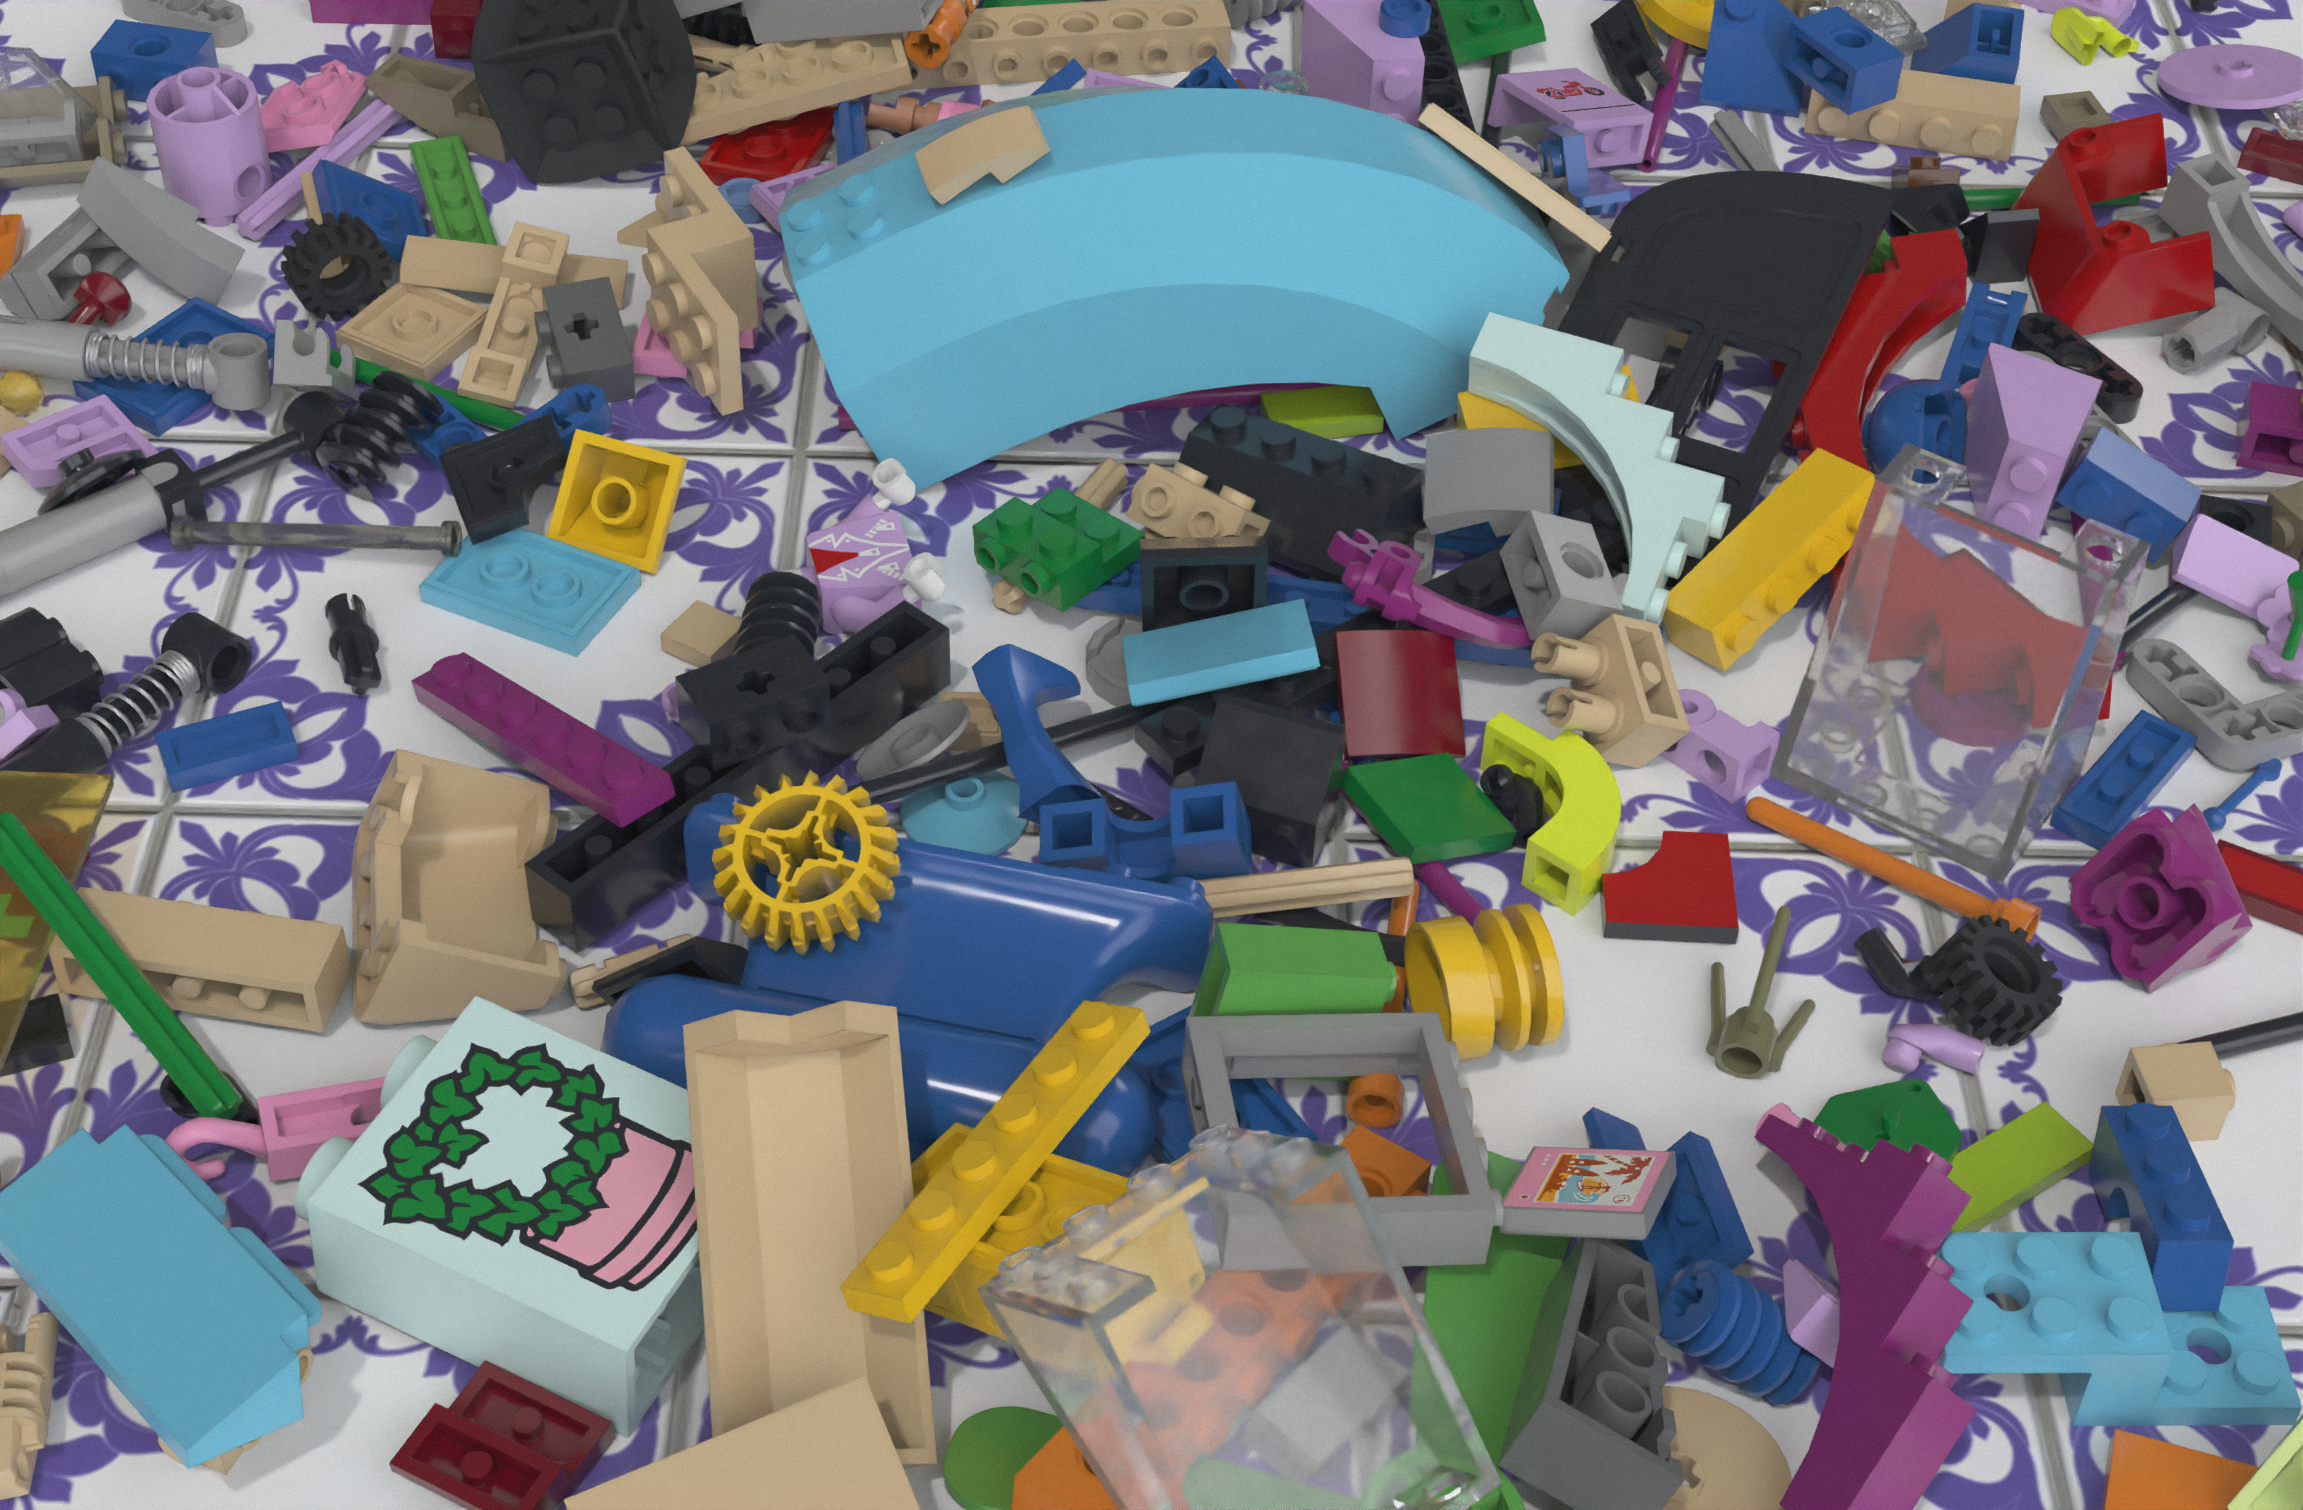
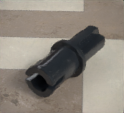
M341 593L328 600L325 606V616L329 622L332 634L329 638L328 648L332 658L339 662L344 683L351 685L352 693L365 695L368 688H378L381 683L382 676L376 657V652L379 649V639L375 630L368 625L363 600L359 596L352 594L351 603L353 610H351L347 593Z

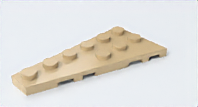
M900 33L764 43L730 59L731 69L710 79L704 71L697 74L696 90L689 121L678 148L683 146L689 147L696 144L699 140L724 133L738 134L751 126L769 121L790 120L800 113L825 106L838 107L840 102L850 101L870 94L891 93L900 86L912 84L913 80Z

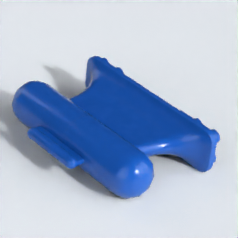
M729 793L714 794L709 802L695 805L689 811L683 829L687 876L690 886L700 898L720 907H724L723 903L726 898L719 896L714 886L713 880L719 871L715 869L712 862L713 850L724 846L718 836L720 825L738 824L732 812L735 802L744 804L741 799ZM836 828L833 835L836 843L835 849L843 851L845 859L858 863L861 845L850 834ZM897 838L899 846L893 853L899 857L901 871L898 876L889 878L893 881L895 888L893 900L876 901L881 911L879 923L863 918L857 920L861 932L858 941L847 937L845 932L841 931L833 935L835 947L832 953L824 950L820 939L810 940L809 948L805 955L802 956L795 952L791 938H788L775 952L772 948L768 947L764 938L765 933L753 940L747 936L746 949L749 955L740 986L676 973L643 978L625 990L606 1014L600 1051L687 1090L683 1025L732 1010L792 1016L843 1000L897 1007L910 1162L912 1164L956 1122L975 1128L1083 1000L1098 1002L1113 989L1129 983L1173 992H1187L1196 989L1212 942V907L1205 899L1206 892L1204 887L1198 881L1189 877H1175L1169 880L1167 884L1141 880L1134 871L1123 865H1108L1100 872L1070 866L1064 869ZM756 863L753 878L754 884L762 892L776 899L780 890L776 881L778 876L771 874L767 865ZM828 895L820 896V897L817 898L816 900H819V899H821V898H824V897H826V896H828ZM1126 1065L1121 1067L1051 1153L1130 1179L1135 1178L1149 1156L1155 1137L1156 1116L1150 1093L1134 1069Z

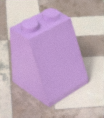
M1303 0L1298 73L1299 88L1308 96L1325 98L1386 114L1418 128L1419 120L1417 118L1420 116L1425 56L1419 37H1394L1385 33L1379 27L1380 4L1383 0Z
M1993 342L1990 343L1967 410L1968 432L1964 455L1979 528L2032 547L2036 546L2056 502L2054 498L2069 472V468L2073 464L2102 380Z

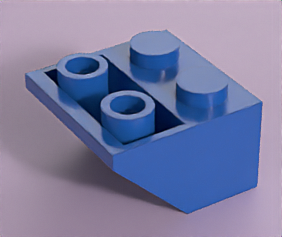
M1976 2L1972 3L1915 38L1910 70L2014 85L2020 60L2024 10Z

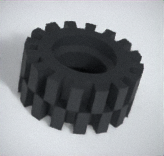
M329 212L322 214L323 223L317 225L313 218L304 222L309 229L304 235L297 229L292 233L290 237L296 245L294 247L285 244L282 254L287 260L281 261V270L285 274V281L309 313L313 311L317 318L323 320L329 314L333 321H342L343 311H347L353 318L360 312L358 309L359 305L365 303L368 306L374 301L372 298L374 293L382 295L387 291L388 288L382 280L392 279L393 271L388 265L393 263L385 246L363 219L358 216L353 219L349 213L340 212L337 221L334 215ZM343 255H354L351 263L344 271L330 278H320L323 269L332 260Z
M1981 915L1977 920L1975 917L1968 920L1933 954L1932 958L1934 959L1929 963L1928 972L1936 976L1930 980L1933 991L1944 993V996L1938 1000L1944 1011L1953 1008L1957 1012L1958 1016L1953 1021L1960 1028L1969 1023L1973 1026L1971 1036L1982 1041L1989 1035L1991 1045L2001 1047L2007 1042L2009 1046H2013L2030 1035L2061 1005L2063 997L2059 996L2058 993L2063 990L2062 980L2051 977L2058 969L2053 960H2042L2040 956L2046 950L2041 944L2037 942L2032 947L2025 941L2029 934L2021 927L2011 932L2008 920L1999 917L1993 923L1990 915Z

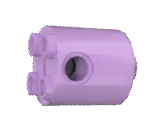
M193 67L164 78L150 90L146 104L164 190L200 209L201 212L198 218H204V222L208 226L224 227L232 224L241 211L274 185L258 95L254 83L242 73L225 68Z

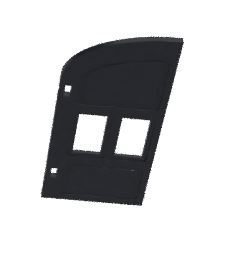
M1781 171L1715 172L1672 180L1643 192L1624 206L1609 230L1611 233L1609 235L1612 237L1592 262L1557 331L1613 346L1627 318L1630 317L1690 335L1654 407L1674 412L1671 437L1680 440L1675 460L1676 464L1725 477L1722 502L1731 504L1729 518L1721 539L1710 538L1702 560L1752 512L1897 202L1898 191L1851 180L1805 173ZM1618 246L1629 249L1623 263L1612 260ZM1724 345L1787 364L1745 454L1680 435ZM1585 464L1554 469V488L1562 490L1558 516H1565L1606 496L1605 490ZM1627 553L1606 563L1607 567L1628 574L1629 561ZM1687 555L1680 577L1678 579L1668 577L1665 586L1674 588L1701 559Z

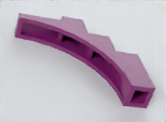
M1769 1113L1754 1138L1787 1162L1812 1193L1831 1236L1840 1283L1839 1342L1829 1394L1809 1450L1779 1505L1787 1510H1913L1976 1412L1974 1407L1950 1390L1957 1377L1935 1362L1974 1302L1949 1282L1955 1269L1935 1256L1940 1245L1970 1201L1971 1196L1947 1178L1953 1166L1944 1158L1919 1143L1914 1142L1909 1151L1906 1152L1879 1138L1871 1152L1852 1142H1849L1842 1152L1836 1149L1840 1141L1814 1122L1803 1117L1797 1127Z

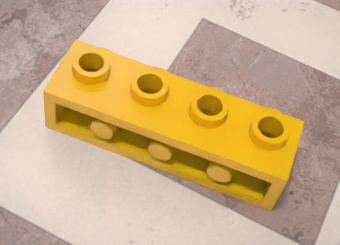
M1818 447L1670 591L1667 608L1663 617L1670 642L1725 672L1742 654L1751 650L1758 638L1783 614L1789 612L1795 606L1798 599L1823 574L1830 572L1838 560L1863 535L1868 534L1876 526L1884 512L1874 474Z

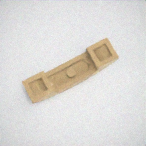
M515 221L501 261L500 278L477 345H472L457 388V395L514 409L525 387L540 346L535 327L534 312L543 311L542 287L558 285L570 235Z

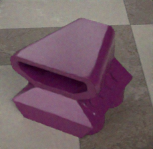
M2195 803L2173 822L2169 820L2160 807L2134 819L2068 879L2069 890L2071 891V907L2076 917L2084 924L2098 927L2111 943V958L2117 970L2125 977L2139 980L2149 993L2185 970L2212 963L2253 927L2204 814Z

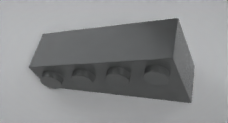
M1582 1237L1547 1286L1497 1465L1514 1474L1526 1486L1542 1490L1575 1510H1662L1684 1482L1681 1461L1672 1458L1670 1455L1669 1443L1677 1434L1674 1411L1665 1408L1663 1404L1662 1387L1668 1381L1669 1373L1667 1358L1660 1356L1655 1345V1339L1662 1331L1654 1267L1651 1263L1606 1238Z

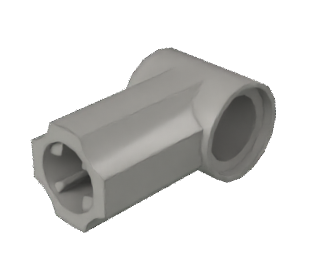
M2221 286L2215 289L2216 307L2198 310L2196 315L2165 332L2160 348L2167 357L2168 366L2176 372L2184 375L2191 370L2198 371L2231 350L2242 356L2253 351L2267 333L2271 321L2270 313Z

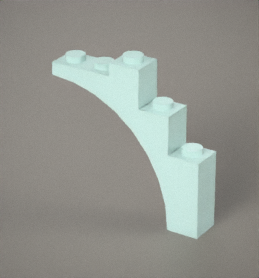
M1489 312L1469 355L1468 392L1507 406L1546 428L1579 456L1605 490L1621 524L1629 561L1628 579L1621 600L1624 609L1622 616L1660 625L1670 595V591L1664 589L1668 577L1675 579L1680 577L1687 555L1702 560L1710 538L1721 539L1725 531L1731 509V504L1722 502L1725 477L1675 463L1680 440L1671 437L1674 412L1625 399L1630 376L1622 374L1624 349Z

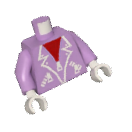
M894 458L882 461L874 470L872 476L873 484L879 489L875 495L867 494L846 518L830 528L811 532L805 538L807 567L782 571L804 576L816 585L819 596L817 603L821 607L822 615L821 627L828 634L857 633L903 600L922 611V600L934 602L943 596L945 590V583L941 579L943 567L928 552L912 557L897 510L889 511L888 509L891 503L901 506L911 502L916 491L915 483L906 474V469Z

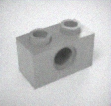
M1530 509L1499 552L1529 638L1536 640L1541 634L1550 632L1561 637L1579 640L1611 614L1622 615L1624 609L1592 524Z

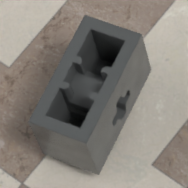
M609 276L542 287L543 311L534 312V320L540 346L550 344L552 355L546 356V366L551 388H562V391L574 385L593 384L601 388L608 403L635 399L634 363Z

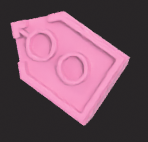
M335 59L320 66L321 73L309 77L299 87H297L295 81L291 80L275 88L260 108L268 153L330 144L367 89L366 76L356 71L350 73L344 63Z

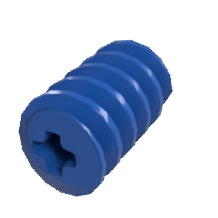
M1712 1259L1696 1261L1681 1269L1666 1284L1658 1297L1662 1331L1659 1333V1336L1665 1341L1677 1344L1679 1349L1685 1354L1697 1357L1703 1366L1716 1370L1723 1379L1736 1383L1743 1392L1756 1397L1762 1395V1398L1771 1406L1781 1405L1799 1396L1813 1380L1820 1365V1359L1790 1338L1786 1327L1785 1304L1775 1301L1764 1290L1755 1288L1748 1279L1735 1274L1726 1264Z

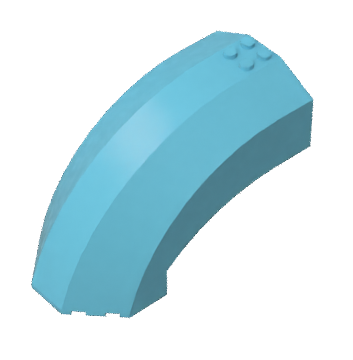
M1112 86L1059 90L997 102L929 124L891 140L788 190L777 214L793 284L836 395L880 463L889 458L896 459L906 469V474L915 483V493L1005 450L1070 423L1127 405L1190 391L1247 384L1315 382L1370 387L1397 441L1457 413V393L1468 391L1469 355L1489 312L1541 326L1546 318L1543 308L1552 293H1561L1570 279L1569 272L1535 205L1445 139L1386 114L1325 98L1258 89ZM1029 105L1037 116L1051 151L1004 184L991 172L987 173L944 205H941L928 192L914 153L967 123L997 112Z

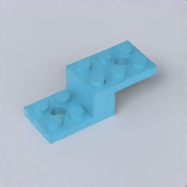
M1949 1232L1935 1253V1256L1955 1269L1949 1282L1974 1301L1937 1358L1938 1364L1952 1374L2058 1373L2072 1426L2294 1425L2300 1414L2302 1405L2263 1286H2224L2219 1311H2162L2139 1232ZM1991 1293L2006 1294L2014 1298L2021 1305L2022 1309L2017 1311L2002 1310L1996 1303L1986 1298V1295ZM2195 1345L2207 1347L2216 1352L2221 1357L2223 1363H2205L2198 1355L2190 1352L2188 1347Z

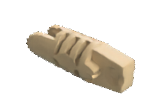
M52 1312L31 1315L29 1324H27L28 1331H26L24 1352H16V1340L13 1337L10 1326H7L6 1322L0 1323V1500L29 1494L38 1449L45 1448L48 1436V1421L52 1399L51 1387L54 1380L59 1334V1321H57Z

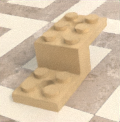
M683 146L663 152L665 175L660 177L659 185L663 200L668 207L669 221L646 229L648 253L642 255V267L645 277L651 286L652 298L646 301V313L654 332H662L669 341L675 361L679 365L685 364L692 373L698 393L702 397L708 396L721 415L724 416L744 409L739 333L759 327L754 236Z

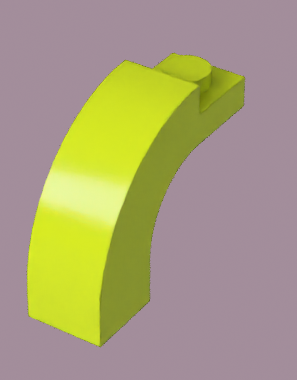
M1500 711L1486 723L1480 770L1484 772V770L1492 765L1505 764L1511 768L1513 773L1522 775L1535 783L1542 791L1545 812L1551 818L1528 838L1521 885L1574 917L1599 893L1602 874L1610 873L1621 816V797L1616 778L1598 751L1569 728L1552 741L1533 728Z

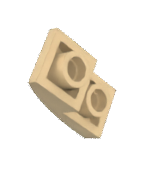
M1027 105L997 112L967 123L934 140L914 153L928 192L941 205H944L987 173L991 172L1004 184L1051 150L1035 112Z

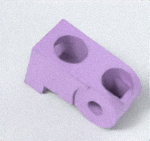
M1678 690L1691 732L1661 753L1666 759L1731 804L1738 801L1773 775L1780 732L1762 721L1748 728L1723 711H1718L1713 700L1706 694L1696 690Z

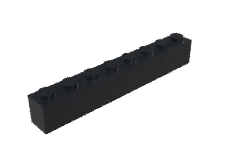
M903 600L816 661L829 679L832 728L715 772L712 771L698 749L693 746L662 768V770L670 774L676 794L675 797L623 828L597 813L524 864L532 920L576 953H579L687 875L683 829L686 817L695 805L709 802L714 794L729 793L741 799L745 805L753 807L757 804L753 794L756 784L767 789L769 794L780 790L778 784L782 773L792 780L793 786L803 785L809 770L817 774L820 779L950 685V628Z

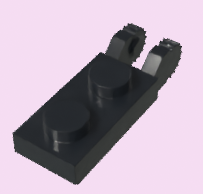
M1621 0L1590 24L1612 74L1621 83L1623 89L1633 102L1639 105L1647 99L1644 88L1635 76H1640L1649 71L1653 79L1662 86L1673 80L1669 69L1661 59L1664 55L1640 4L1636 0Z

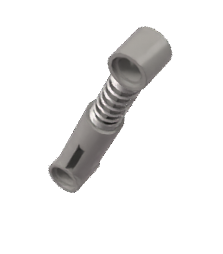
M0 314V372L90 383L96 377L105 379L111 374L117 380L128 376L133 382L143 377L146 383L149 384L158 379L165 386L174 381L181 388L189 384L192 389H205L206 393L212 394V400L216 405L229 410L244 411L256 409L265 405L270 400L271 390L267 343L263 338L254 334H223L211 340L209 345L197 343L194 345L191 343L187 348H181L177 341L172 346H165V342L160 339L155 345L150 344L146 337L141 343L135 342L132 336H129L125 341H121L116 334H113L110 338L107 333H101L99 328L94 325Z

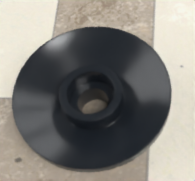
M85 448L73 454L57 466L64 477L44 498L37 511V515L39 516L106 488L134 468L133 463L145 458L144 453L141 449L123 450L94 457L90 449Z

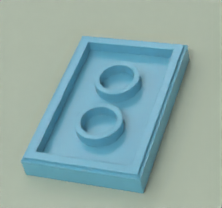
M517 528L476 545L472 544L469 535H467L419 585L421 602L578 657L641 586V575L638 568L523 528Z
M1304 599L1121 637L1129 694L1132 706L1136 705V707L1309 671L1320 667Z

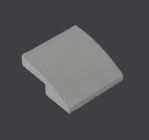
M1479 428L1447 432L1427 437L1423 520L1431 535L1488 521L1495 536L1500 537L1512 534L1530 509L1554 515V439L1550 432L1521 428Z

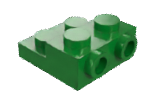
M1060 486L1032 505L1017 497H1013L972 526L974 554L977 564L988 573L998 575L1024 590L1030 597L1039 599L1062 613L1140 557V539H1146L1145 533Z

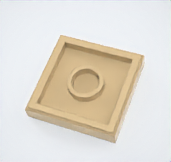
M398 281L335 331L336 344L339 349H341L343 344H347L358 357L429 382L478 341L489 309L438 288L408 285Z

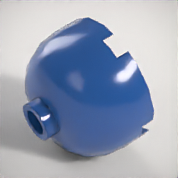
M1934 379L1907 380L1888 390L1877 402L1871 415L1866 417L1862 427L1863 446L1868 449L1871 463L1876 472L1893 487L1909 492L1941 495L1952 487L1956 478L1944 477L1949 472L1951 462H1963L1968 432L1964 399L1953 398L1951 390L1958 388L1955 382Z

